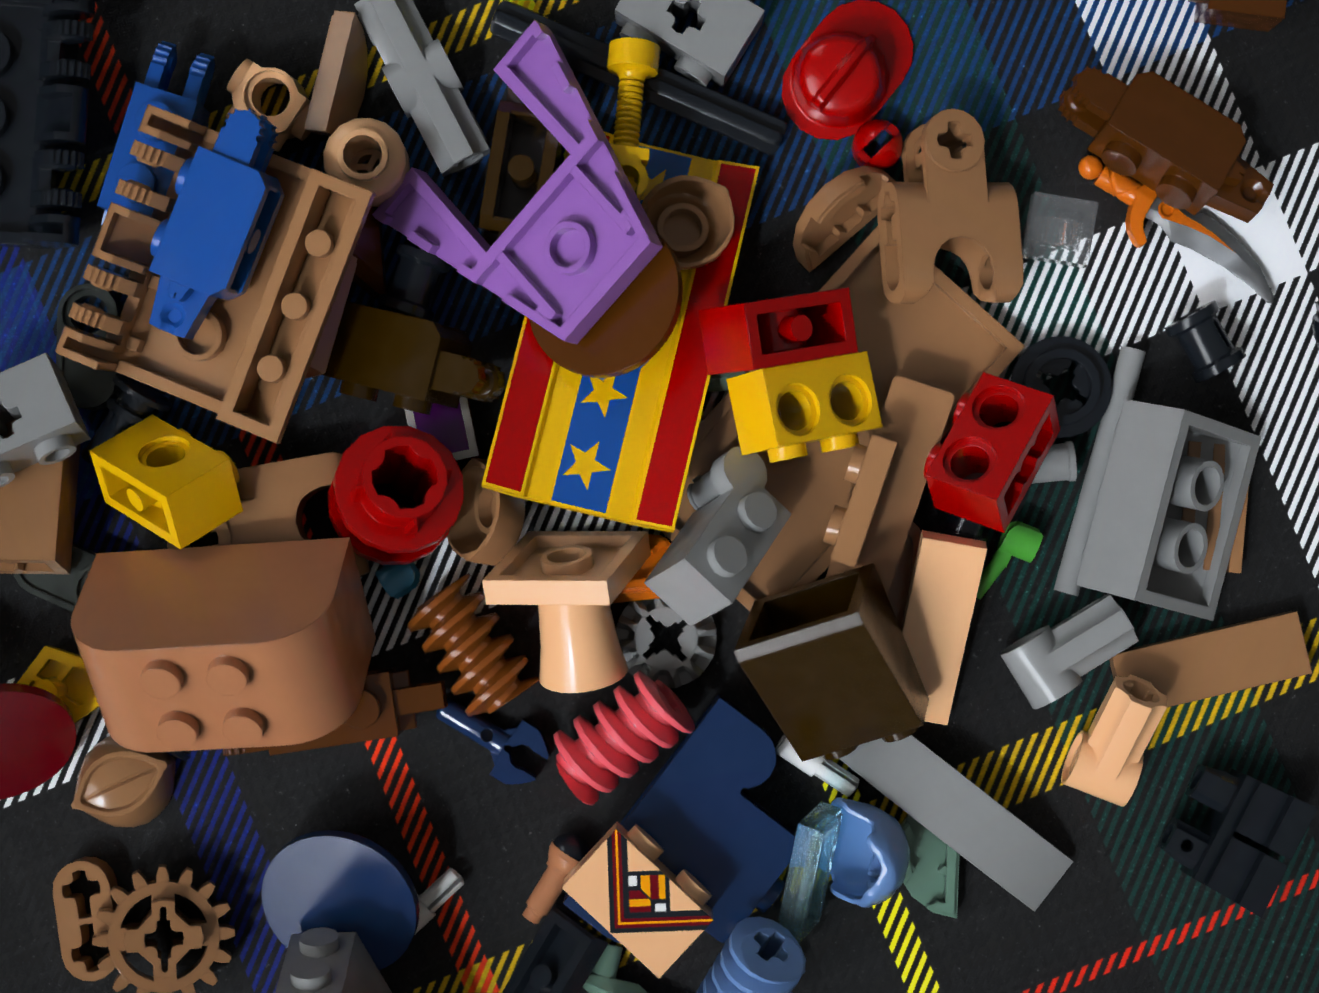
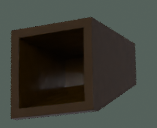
M874 563L754 601L735 646L734 653L738 663L802 762L823 756L826 760L838 759L853 752L860 744L881 738L884 742L899 741L909 737L917 731L918 727L924 725L929 698Z

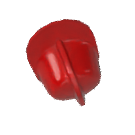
M855 0L839 5L821 21L791 59L783 75L781 96L787 115L800 130L817 139L839 140L854 135L860 126L875 117L903 82L912 64L914 44L908 25L895 10L878 1Z

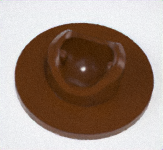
M656 232L663 246L662 249L577 345L561 340L529 319L537 342L555 363L585 377L608 378L635 370L650 360L662 348L671 335L680 314L683 282L678 260L669 244L660 234Z

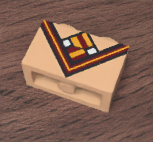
M617 821L567 874L563 880L562 889L655 976L660 978L713 921L712 909L706 904L712 895L685 869L676 876L657 858L664 850L641 827L635 824L628 832Z

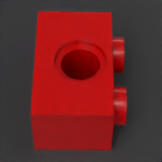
M849 287L698 310L708 375L756 370L858 352Z

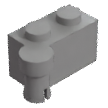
M740 446L733 447L713 461L708 472L695 477L692 480L694 483L688 485L687 496L690 504L696 511L692 513L644 582L647 587L690 626L734 602L792 515L764 488L767 482V469L758 453L742 456Z

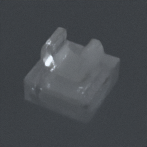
M1035 191L1030 199L1022 247L1023 258L1078 268L1088 266L1099 202Z

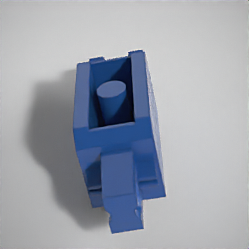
M166 41L158 43L144 84L135 83L98 199L97 206L104 209L101 225H103L111 202L149 216L153 213L154 208L115 193L119 179L126 181L130 179L150 186L152 191L166 196L174 171L162 166L155 168L137 160L136 156L129 154L134 140L175 155L178 146L138 131L148 104L208 128L210 112L204 107L216 65L214 56L204 53L196 55V59L190 67L183 95L180 96L167 92L172 72L177 63V45Z
M235 109L233 114L229 113V118L224 120L226 121V126L221 128L213 150L210 151L198 146L194 158L190 157L184 162L175 183V192L178 194V198L171 216L160 223L152 238L150 253L154 258L149 271L160 275L149 324L181 338L193 340L217 298L231 300L246 293L285 197L278 178L265 173L274 152L272 146L274 143H277L275 140L276 136H278L275 131L277 127L272 125L266 116H257L252 109Z

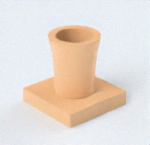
M528 531L516 546L482 580L486 605H538L541 646L539 682L544 688L560 693L589 692L610 686L627 674L628 666L617 637L610 605L650 557L651 550L648 531Z

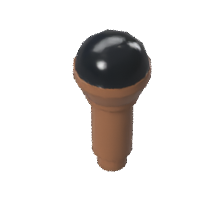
M573 833L561 834L549 845L548 861L546 862L548 867L526 901L527 907L522 914L528 921L539 924L542 917L548 915L563 890L564 878L591 850L587 841L581 836Z

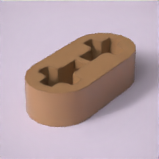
M82 857L70 862L58 872L53 882V899L62 959L65 968L74 977L82 981L103 979L116 969L115 967L111 970L99 971L98 966H94L92 957L87 955L81 956L79 947L89 941L88 924L93 923L94 934L109 930V925L96 918L99 908L116 909L118 906L110 894L111 889L115 885L118 886L115 873L107 862L97 857ZM81 871H85L89 881H98L100 885V890L90 896L91 913L88 914L86 913L83 894L72 893L70 889V883L80 878Z

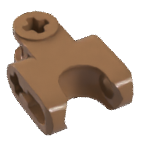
M953 108L942 110L929 119L926 124H922L910 132L904 140L901 154L904 182H886L881 188L877 205L882 283L884 295L894 304H914L929 293L934 285L935 256L939 249L951 251L961 258L968 269L973 294L981 301L1010 303L1022 288L1024 267L1017 194L1009 182H987L983 131L976 119L965 111Z
M329 452L237 469L240 480L236 485L243 511L210 531L218 535V544L212 546L310 540L302 526L304 508L307 501L317 492L330 488L343 454ZM167 541L168 549L177 548ZM354 552L361 578L370 572L368 559L362 558Z

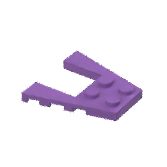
M534 20L493 70L570 155L492 246L487 243L426 172L413 167L406 173L402 185L394 195L382 202L372 215L381 223L389 225L407 236L409 241L424 251L436 255L456 268L457 272L464 277L484 286L502 298L501 301L561 340L577 345L663 246L556 38L548 26Z

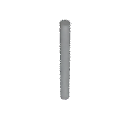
M1121 346L1112 378L1111 399L1099 424L1053 590L1074 596L1079 595L1081 586L1075 584L1081 565L1082 552L1087 543L1097 504L1098 491L1103 482L1113 443L1114 430L1119 421L1124 399L1133 400L1146 355V352Z

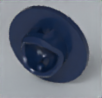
M336 830L315 831L301 835L288 842L278 851L269 864L263 878L261 889L263 910L273 933L286 948H288L291 934H302L313 928L324 927L334 929L337 932H356L378 970H381L394 963L403 955L418 927L419 900L409 874L400 862L386 849L360 835Z

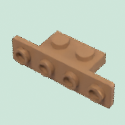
M895 376L893 378L880 415L883 427L875 430L868 447L856 443L848 464L844 480L854 483L855 487L847 508L835 505L825 532L823 542L834 545L830 557L831 563L825 578L874 563L885 592L888 595L927 481L924 478L926 459L931 449L937 443H940L954 402V395L952 393L902 376Z

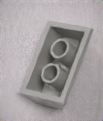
M1124 399L1119 421L1114 430L1108 463L1102 485L1098 491L1097 504L1087 543L1082 552L1081 565L1075 585L1213 621L1261 436L1185 409ZM1188 441L1202 442L1200 458L1187 456ZM1214 443L1225 444L1224 474L1221 466L1213 461ZM1222 495L1220 528L1210 570H1203V562L1208 548L1206 534L1208 510L1218 503ZM1182 507L1196 510L1195 523L1181 520Z

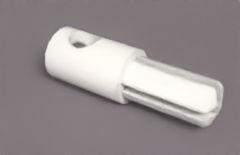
M785 734L775 748L776 754L810 777L815 775L846 797H849L856 791L859 778L832 760H826L823 756L802 762Z
M449 868L421 895L417 894L420 912L415 934L436 916L435 911L464 885L462 876L453 868Z

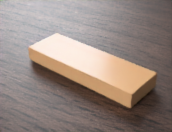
M922 530L901 631L929 698L924 721L948 725L987 553L986 541Z

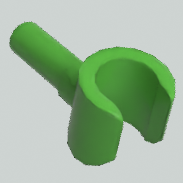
M1015 521L1009 524L1005 533H1001L997 551L982 571L977 592L978 599L984 596L1001 572L1007 567L1012 556L1028 563L1033 561L1043 539L1039 529L1023 522Z

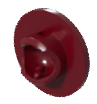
M0 684V800L23 794L45 783L62 769L73 753L77 737L71 711L60 698L44 689L25 684Z

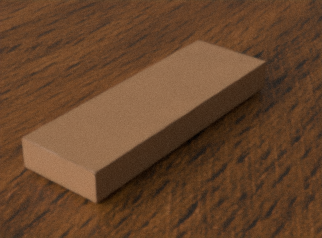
M1287 611L1126 649L1109 659L1113 679L1115 676L1128 677L1131 674L1151 682L1159 692L1167 696L1168 707L1312 674L1298 611Z

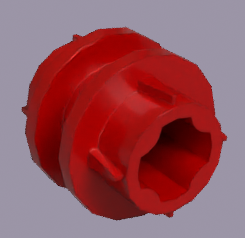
M383 426L361 435L343 453L328 491L329 518L339 538L350 537L353 551L358 556L381 565H407L430 555L448 536L450 529L457 520L464 501L463 474L452 452L433 435L410 426ZM377 484H392L394 489L400 494L412 496L417 507L399 508L392 498L378 495L374 486Z

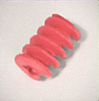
M639 670L633 675L639 694L634 696L619 685L613 690L619 706L616 711L599 700L593 705L594 712L599 721L597 725L594 726L585 717L579 715L573 719L574 727L579 736L578 739L573 740L562 730H558L553 734L554 742L559 751L556 754V766L559 774L575 797L584 804L594 805L599 800V791L604 793L612 792L619 785V776L631 778L639 771V761L649 764L659 756V746L670 749L679 741L678 730L688 734L695 730L694 720L679 697L662 681H654Z

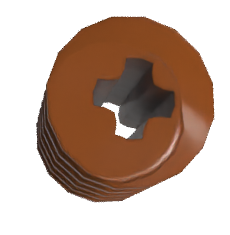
M470 573L459 578L420 605L407 624L410 632L431 628L432 632L422 645L425 653L445 649L447 652L436 667L439 674L456 670L460 671L461 675L451 687L450 691L452 694L458 695L471 691L475 693V697L465 709L468 717L486 712L491 714L540 680L539 676L522 680L518 678V675L528 662L525 655L507 659L503 656L514 640L511 634L490 637V631L500 618L498 614L490 613L478 617L475 615L474 612L485 598L483 592L480 591L467 595L461 594L460 591L470 578Z

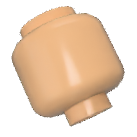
M355 118L340 125L328 138L323 152L324 171L326 174L376 193L371 207H379L382 202L392 197L402 185L406 173L410 170L409 156L399 134L387 123L373 118Z

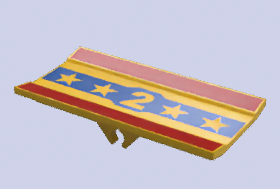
M604 132L609 143L614 144V134ZM639 142L638 147L650 148L649 161L646 166L648 184L640 203L642 204L644 198L656 185L680 175L698 176L725 186L729 191L735 216L734 231L729 244L715 261L703 267L681 270L683 282L682 305L677 323L671 335L650 360L626 374L608 378H592L576 374L561 367L542 350L534 336L529 318L524 316L481 485L483 488L533 502L638 527L674 533L711 376L707 372L698 310L722 307L728 304L760 167L723 160L714 161ZM566 151L565 159L570 155L568 151Z

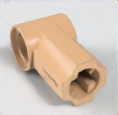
M1131 674L1128 677L1115 676L1088 732L1080 731L1075 737L1064 762L1061 783L1124 807L1133 795L1143 767V753L1168 707L1167 696L1159 692L1151 682Z

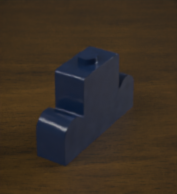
M718 693L695 723V730L685 736L620 821V824L628 832L635 824L641 827L664 850L657 858L676 876L685 869L710 892L712 897L706 904L712 909L713 921L704 931L717 941L725 943L738 922L748 918L755 908L762 914L765 913L777 899L785 886V882L779 876L798 853L800 842L792 828L742 791L743 788L750 789L759 786L770 777L776 765V750L770 735L760 724ZM565 893L563 904L605 937L620 943L568 893Z

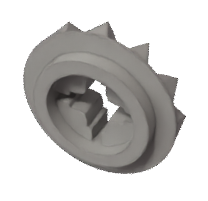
M661 599L629 602L621 613L616 627L617 637L628 666V672L633 676L640 670L652 680L662 681L669 688L680 687L700 677L711 662L716 648L717 634L712 615L692 626L686 624L682 627L683 632L679 634L677 640L682 647L680 649L681 652L686 656L683 660L676 653L672 655L667 649L660 650L657 654L653 652L646 658L644 653L650 649L649 644L655 638L653 631L650 629L652 625L646 618L651 615L656 622L660 621L666 627L673 625L675 622L679 624L683 619Z

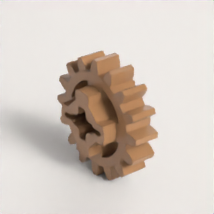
M159 864L156 880L147 881L146 877L138 869L132 873L133 890L127 892L124 888L117 885L111 889L110 894L118 906L116 909L99 908L96 918L109 925V930L94 934L92 945L108 947L109 953L98 961L97 966L99 971L111 970L116 967L119 974L112 987L116 992L123 990L131 983L137 987L136 993H172L177 990H181L182 993H196L194 983L197 980L201 979L212 986L218 982V977L211 965L213 961L219 963L230 962L231 953L224 947L219 946L220 940L234 937L235 927L229 924H219L218 918L224 916L230 910V906L227 900L217 901L213 904L209 901V897L215 888V883L212 880H208L196 888L191 885L192 868L186 867L180 874L179 879L175 880L169 879V871L166 864ZM175 894L191 900L201 910L206 920H201V918L189 919L175 906ZM151 895V909L139 922H127L126 925H121L128 911L137 902ZM161 907H166L167 920H170L172 931L183 932V937L172 939L171 949L168 950L167 963L162 962V950H158L157 940L146 939L145 935L156 931L157 921H160ZM202 946H206L200 959L191 968L177 975V963L190 949H199ZM123 951H126V953H140L153 965V976L136 969L128 961Z

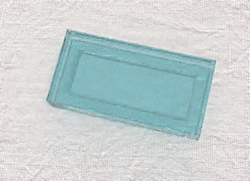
M822 801L798 823L778 923L787 928L798 943H801L820 922L843 813H841L842 808Z

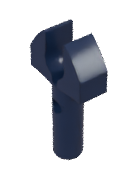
M447 697L448 706L446 708L437 709V719L490 751L495 766L489 775L504 784H523L532 782L537 778V775L524 767L517 766L512 761L511 752L505 745L515 747L523 744L529 746L543 758H549L548 745L541 729L523 718L518 727L502 729L479 714L468 717L465 713L467 707L451 697Z

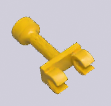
M624 37L610 41L608 50L607 70L612 75L617 76L620 81L618 83L617 113L615 116V138L613 139L614 144L610 145L640 201L648 184L646 166L650 153V148L638 147L644 93L643 83L645 79L654 78L658 75L660 46L650 40Z

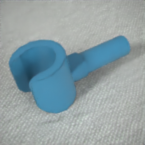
M414 562L407 565H385L375 572L386 593L396 599L415 589L421 578L419 569Z

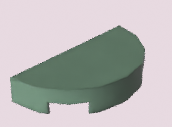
M907 814L900 824L905 832L910 848V861L903 883L910 895L928 910L957 919L960 854Z

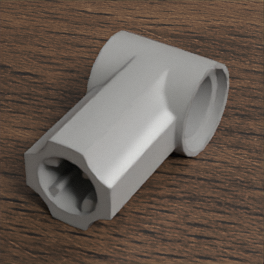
M1106 594L1073 613L1070 617L1052 628L1047 625L1027 634L1004 649L1000 655L1032 708L1038 709L1072 691L1082 682L1081 676L1134 645L1139 640L1133 625L1123 609L1110 594Z

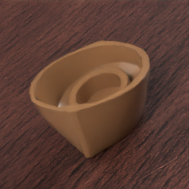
M688 175L667 179L656 185L641 204L654 230L664 238L673 250L680 270L703 267L715 261L727 248L733 235L735 216L729 191L725 186L711 180Z
M471 458L461 471L463 474L464 501L447 539L453 551L466 561L496 566L517 544L524 524L525 503L524 499L483 488L481 484L488 459Z
M108 736L97 743L85 756L78 774L71 807L72 809L84 811L99 821L114 827L133 828L147 824L156 818L170 802L174 790L176 761L167 752L146 753L124 748L116 743L111 736Z

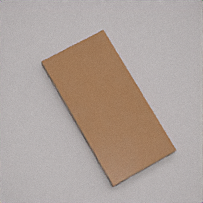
M878 226L819 290L820 292L849 287L858 352L867 351L880 415L895 376H902L954 395V402L941 440L953 426L954 411L961 396L966 392L972 393L983 372L998 377L1025 347L1024 344L935 265L934 285L927 295L914 304H894L890 302L884 295ZM729 392L699 424L674 533L661 531L672 542L692 513L696 511L690 504L687 496L688 485L694 483L692 480L695 477L708 472L713 461L733 447L740 446ZM876 429L858 433L859 443L868 447L872 434L874 435ZM820 441L806 443L807 456L774 463L769 462L767 451L758 452L767 469V482L764 488L792 515L736 597L749 611L756 600L815 582L829 567L834 545L823 542L835 505L847 508L855 484L844 480L854 447L822 453Z

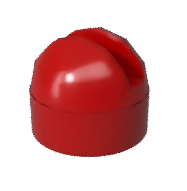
M874 119L864 123L857 130L852 140L851 150L854 160L860 167H878L886 171L892 168L901 157L904 142L901 132L894 124L886 120ZM883 131L888 132L892 139L885 143L870 158L863 149Z

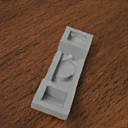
M912 735L895 742H884L881 738L860 744L853 752L839 758L912 818L1034 912L1073 863L1070 858Z

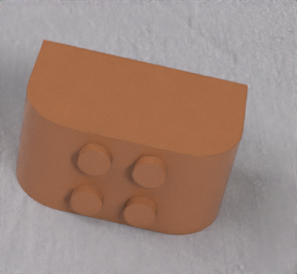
M350 537L97 553L71 616V629L109 735L124 748L146 753L287 746L309 742L327 735L345 723L357 709L362 697L376 640Z

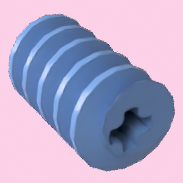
M760 916L748 917L734 926L729 938L724 943L721 952L718 953L696 993H791L797 986L802 974L805 973L806 958L798 941L787 928L771 919Z

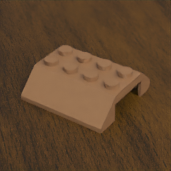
M148 104L138 131L178 146L175 155L134 140L129 154L136 156L138 161L155 168L162 166L174 171L173 178L166 196L152 191L150 186L130 179L126 181L119 179L115 193L154 208L153 213L149 216L111 202L91 255L131 270L130 274L127 277L95 265L87 264L83 278L90 281L93 286L106 291L115 290L128 295L120 317L104 312L103 309L88 303L80 304L73 302L68 315L70 318L107 331V335L102 337L65 325L55 352L96 370L120 373L218 413L216 419L274 443H280L376 193L272 154L265 173L278 178L285 197L246 293L231 300L217 298L193 340L172 335L149 324L160 275L149 271L154 258L150 253L151 242L160 223L171 216L178 198V194L175 192V183L182 165L188 158H194L198 146L212 151L219 132Z

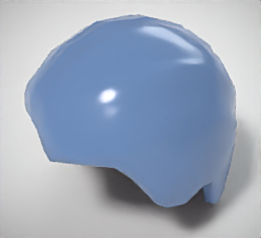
M837 797L831 804H828L817 820L810 843L811 858L831 874L833 883L830 890L832 894L849 903L865 908H870L891 898L902 885L910 861V848L905 832L899 822L893 816L874 805Z

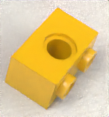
M153 414L89 451L105 503L179 549L185 548L243 511L236 485L239 483L240 477L232 459L225 452L212 449L193 438L186 430L182 428L177 429Z

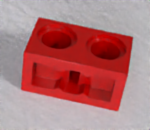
M983 372L972 393L966 392L959 399L953 415V426L943 444L937 443L931 449L926 459L924 478L927 480L934 508L1005 533L1060 432L1054 395ZM1000 422H1012L1003 427H993ZM972 473H984L976 479H963Z

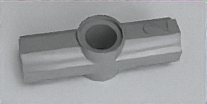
M359 0L354 6L359 13L358 17L385 64L381 68L407 118H413L442 176L445 177L449 174L461 172L488 155L490 149L487 145V139L460 92L464 88L439 39L433 40L413 0Z

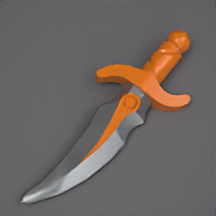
M1087 155L1080 160L1078 170L1084 179H1095L1093 183L1095 186L1128 205L1125 224L1128 237L1134 247L1141 248L1147 242L1143 225L1145 218L1150 219L1163 229L1171 242L1189 248L1221 265L1250 286L1267 303H1273L1274 295L1260 266L1243 244L1222 224L1206 213L1198 212L1194 216L1184 209L1173 208L1165 204L1154 190L1130 176L1113 172L1105 165L1103 166L1102 161L1097 156Z

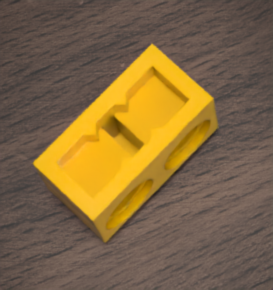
M867 351L762 368L726 379L742 456L767 451L770 463L807 456L806 443L820 441L822 453L854 447L856 443L860 444L858 433L883 427Z

